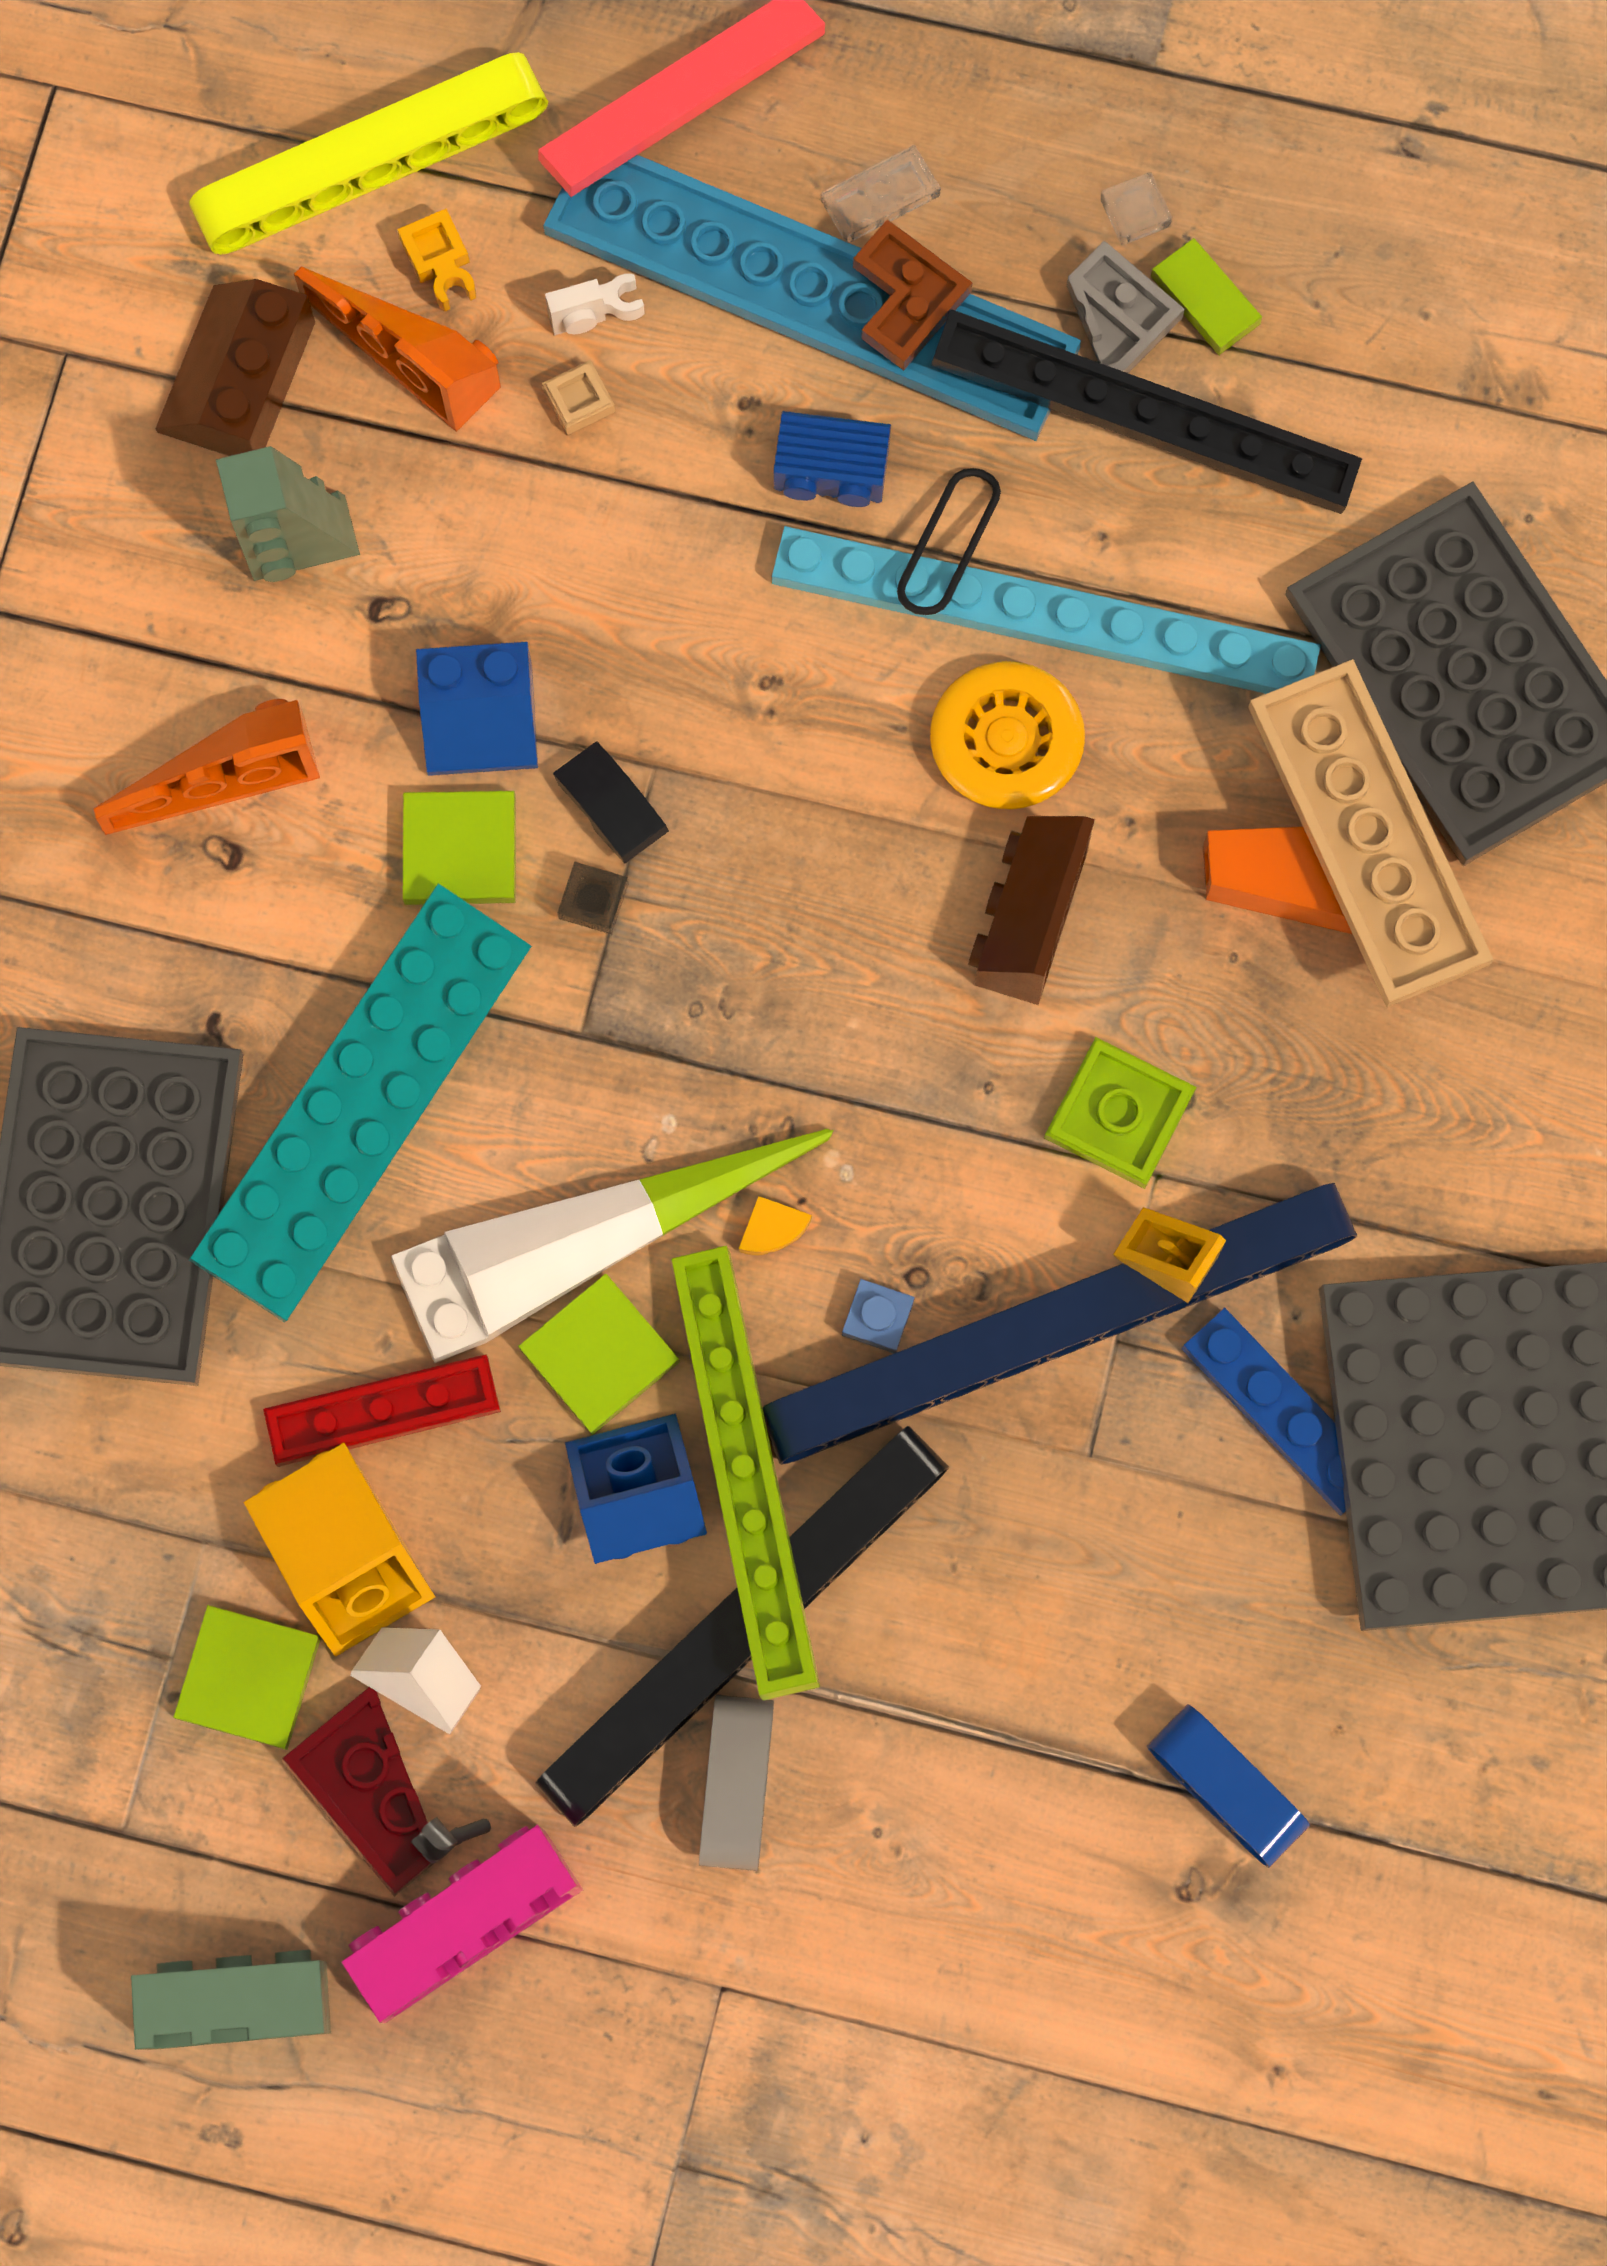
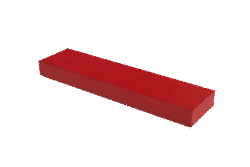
M487 1354L263 1409L274 1461L277 1467L312 1459L316 1455L330 1451L342 1443H345L348 1449H353L501 1412Z

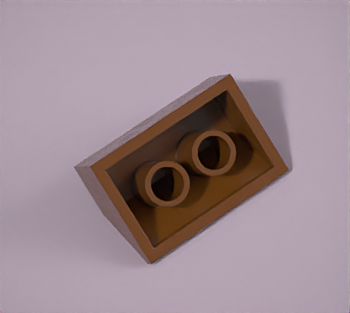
M259 279L213 285L155 428L157 433L227 456L265 448L315 325L308 295Z
M1027 816L1022 833L1011 830L1002 858V863L1011 865L1005 885L994 882L985 910V914L994 916L988 936L980 933L977 934L968 963L969 966L977 968L975 986L1039 1005L1088 853L1095 819L1086 816Z

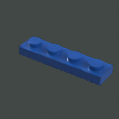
M1224 1307L1183 1345L1182 1350L1341 1516L1346 1512L1335 1422Z

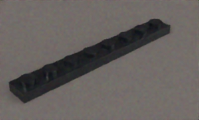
M952 309L949 312L931 366L1339 514H1342L1347 507L1362 461L1361 457Z

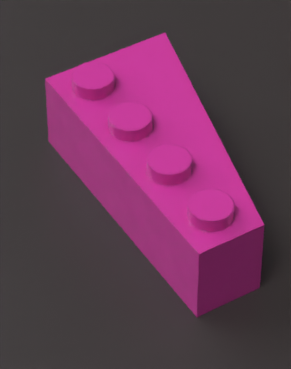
M538 1824L532 1829H529L528 1826L521 1828L499 1843L500 1851L482 1864L476 1859L451 1875L448 1880L452 1885L435 1897L431 1898L427 1892L403 1907L398 1912L402 1920L385 1932H382L379 1926H376L348 1945L353 1954L343 1960L342 1964L379 2023H387L583 1891L578 1880L543 1828Z

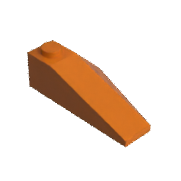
M302 266L294 273L299 293L308 295L310 305L456 432L501 388L497 369L498 360L492 351L479 340H474L470 343L459 332Z
M272 699L257 705L256 711L239 716L93 808L96 820L105 835L319 779L320 775L308 729L298 700L288 702L285 699Z

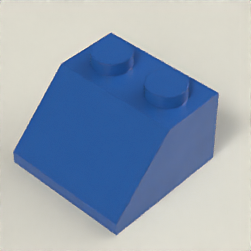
M528 642L416 649L419 707L428 776L538 768L533 670Z
M676 1413L565 1442L579 1509L595 1564L612 1559H624L634 1553L668 1544H680L691 1538L707 1534Z

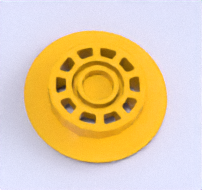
M1001 661L984 664L964 673L946 689L939 699L932 716L930 742L933 757L941 774L960 794L971 801L987 807L1020 809L1049 799L1068 783L1077 770L1083 755L1085 728L1081 711L1074 697L1053 675L1030 664ZM1003 700L1016 701L1018 704L1017 706H1006ZM993 703L994 708L985 713L982 707ZM1027 707H1031L1038 714L1032 717L1025 710ZM971 718L977 722L975 730L967 725ZM1046 725L1049 733L1041 736L1039 728ZM965 742H972L975 750L968 749ZM1040 749L1048 750L1045 756H1037ZM978 762L983 763L987 768H984ZM1028 766L1031 767L1030 769H1028V770H1026V771H1024V772L1021 771V770L1025 769V768L1028 767Z

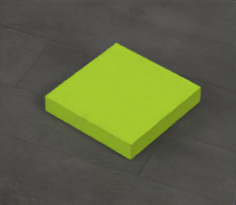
M515 791L403 793L404 905H424L438 883L468 904L516 903Z
M1095 1037L1048 1127L1044 1139L1145 1189L1196 1090V1086Z
M604 1274L518 1346L519 1350L591 1435H594L680 1363L676 1354L607 1274Z
M207 1605L173 1718L288 1750L321 1637Z

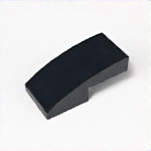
M598 741L553 773L558 785L589 818L595 832L624 864L669 832L664 821L644 795Z

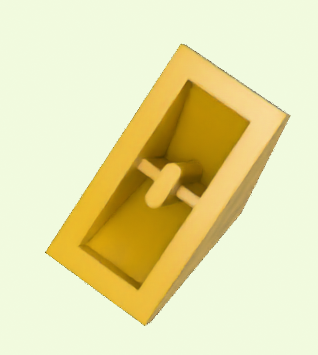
M1143 1207L1113 1255L1124 1264L1189 1304L1218 1258L1226 1240L1218 1233Z

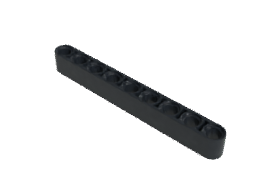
M910 1426L904 1428L789 1537L804 1609L911 1508L949 1469V1466ZM738 1588L728 1595L535 1782L539 1790L574 1827L581 1824L752 1660Z

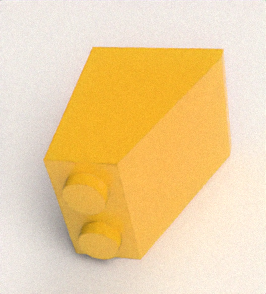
M345 1443L330 1451L316 1455L307 1465L281 1480L267 1484L258 1494L243 1502L298 1605L335 1657L377 1633L382 1627H387L435 1598L426 1579Z

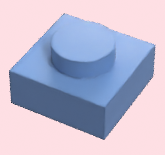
M860 1279L842 1331V1336L891 1353H896L915 1297Z

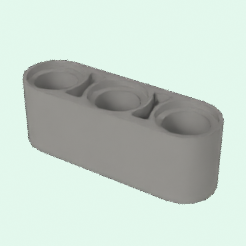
M726 1695L715 1696L699 1866L758 1871L774 1700L768 1699L763 1701L758 1698Z

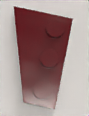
M368 1687L282 1758V1763L395 1897L433 1865L411 1843L415 1837L422 1833L421 1830L428 1824V1821L404 1766L399 1747L386 1720L377 1691Z

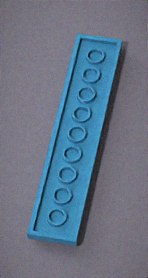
M636 155L572 197L562 188L543 225L544 233L549 237L1034 441H1037L1050 414L1051 409L931 366L946 322L903 371L861 339V330L890 297L888 293L853 268V258L862 248L642 156ZM969 294L956 309V311L1074 354H1078L1080 350V339L972 294Z

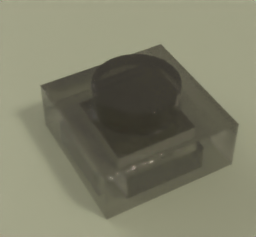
M574 862L557 913L558 918L612 935L629 884L628 877Z

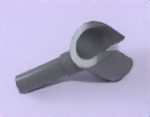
M436 1817L422 1828V1833L415 1837L411 1843L426 1860L434 1864L447 1855L456 1845L490 1832L491 1824L487 1819H481L461 1827H455L449 1831Z

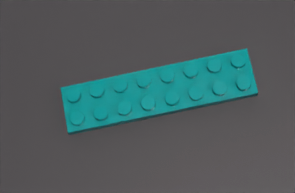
M438 883L204 1235L189 1261L281 1321L286 1322L532 946Z

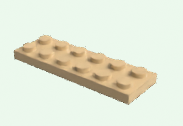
M1349 660L1250 700L1248 706L1250 713L1386 1008L1490 966L1494 960L1354 660Z

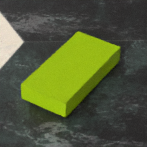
M1195 238L1152 268V279L1165 293L1185 309L1183 315L1218 355L1261 325L1262 316Z

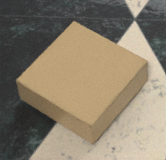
M591 360L542 383L543 391L567 436L616 412L615 404Z

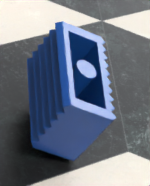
M782 411L773 472L774 489L783 491L785 496L795 500H812L816 497V494L822 497H838L837 500L840 503L851 507H865L870 504V501L875 503L882 502L890 447L891 424Z

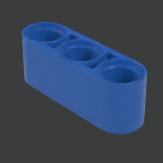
M1187 1704L1147 1745L1148 1750L1162 1766L1266 1867L1270 1868L1310 1827L1309 1822L1302 1813L1191 1705Z

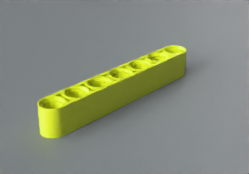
M519 52L509 53L199 189L191 197L189 206L211 251L219 255L229 254L536 119L545 111L548 106V100L525 55Z

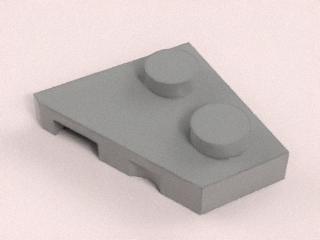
M1103 241L1068 276V291L1097 361L1101 364L1129 373L1183 318L1185 309L1106 241Z

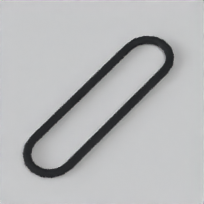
M970 468L955 473L949 480L898 583V599L905 609L914 614L932 615L944 610L949 604L1000 499L1001 489L999 482L992 474L981 469ZM971 476L986 480L992 487V497L943 598L939 603L930 607H921L911 603L905 594L906 585L956 484L961 479Z

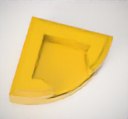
M758 1196L739 1246V1252L749 1255H765L785 1248L805 1233L812 1220V1215Z

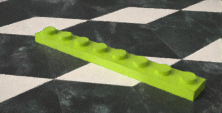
M726 1245L672 1258L759 1696L764 1701L819 1688L820 1684L730 1251Z

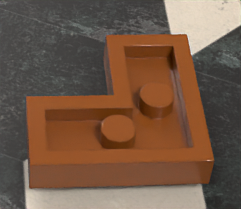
M888 219L853 258V268L890 295L889 299L861 330V339L904 371L944 325L950 310L956 311L972 292V282Z

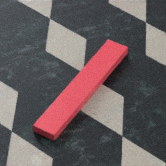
M772 0L539 148L538 160L569 196L572 197L825 34V22L804 0Z

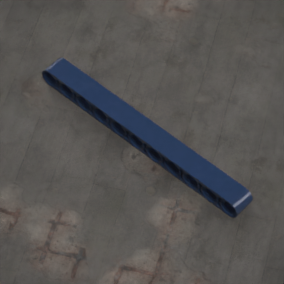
M1335 1183L1319 1186L1210 1229L1209 1231L1220 1234L1226 1242L1189 1304L1123 1263L765 1405L762 1409L767 1433L779 1464L792 1463L1352 1241L1357 1237V1233Z

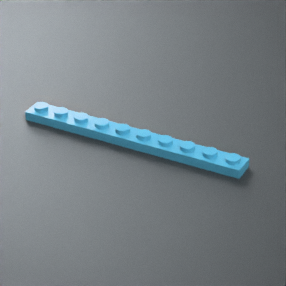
M784 526L772 573V584L1265 694L1314 675L1321 644L968 566L949 604L944 610L932 615L914 614L904 608L897 595L898 583L912 554ZM921 556L906 585V597L917 606L930 607L936 605L943 598L959 564Z

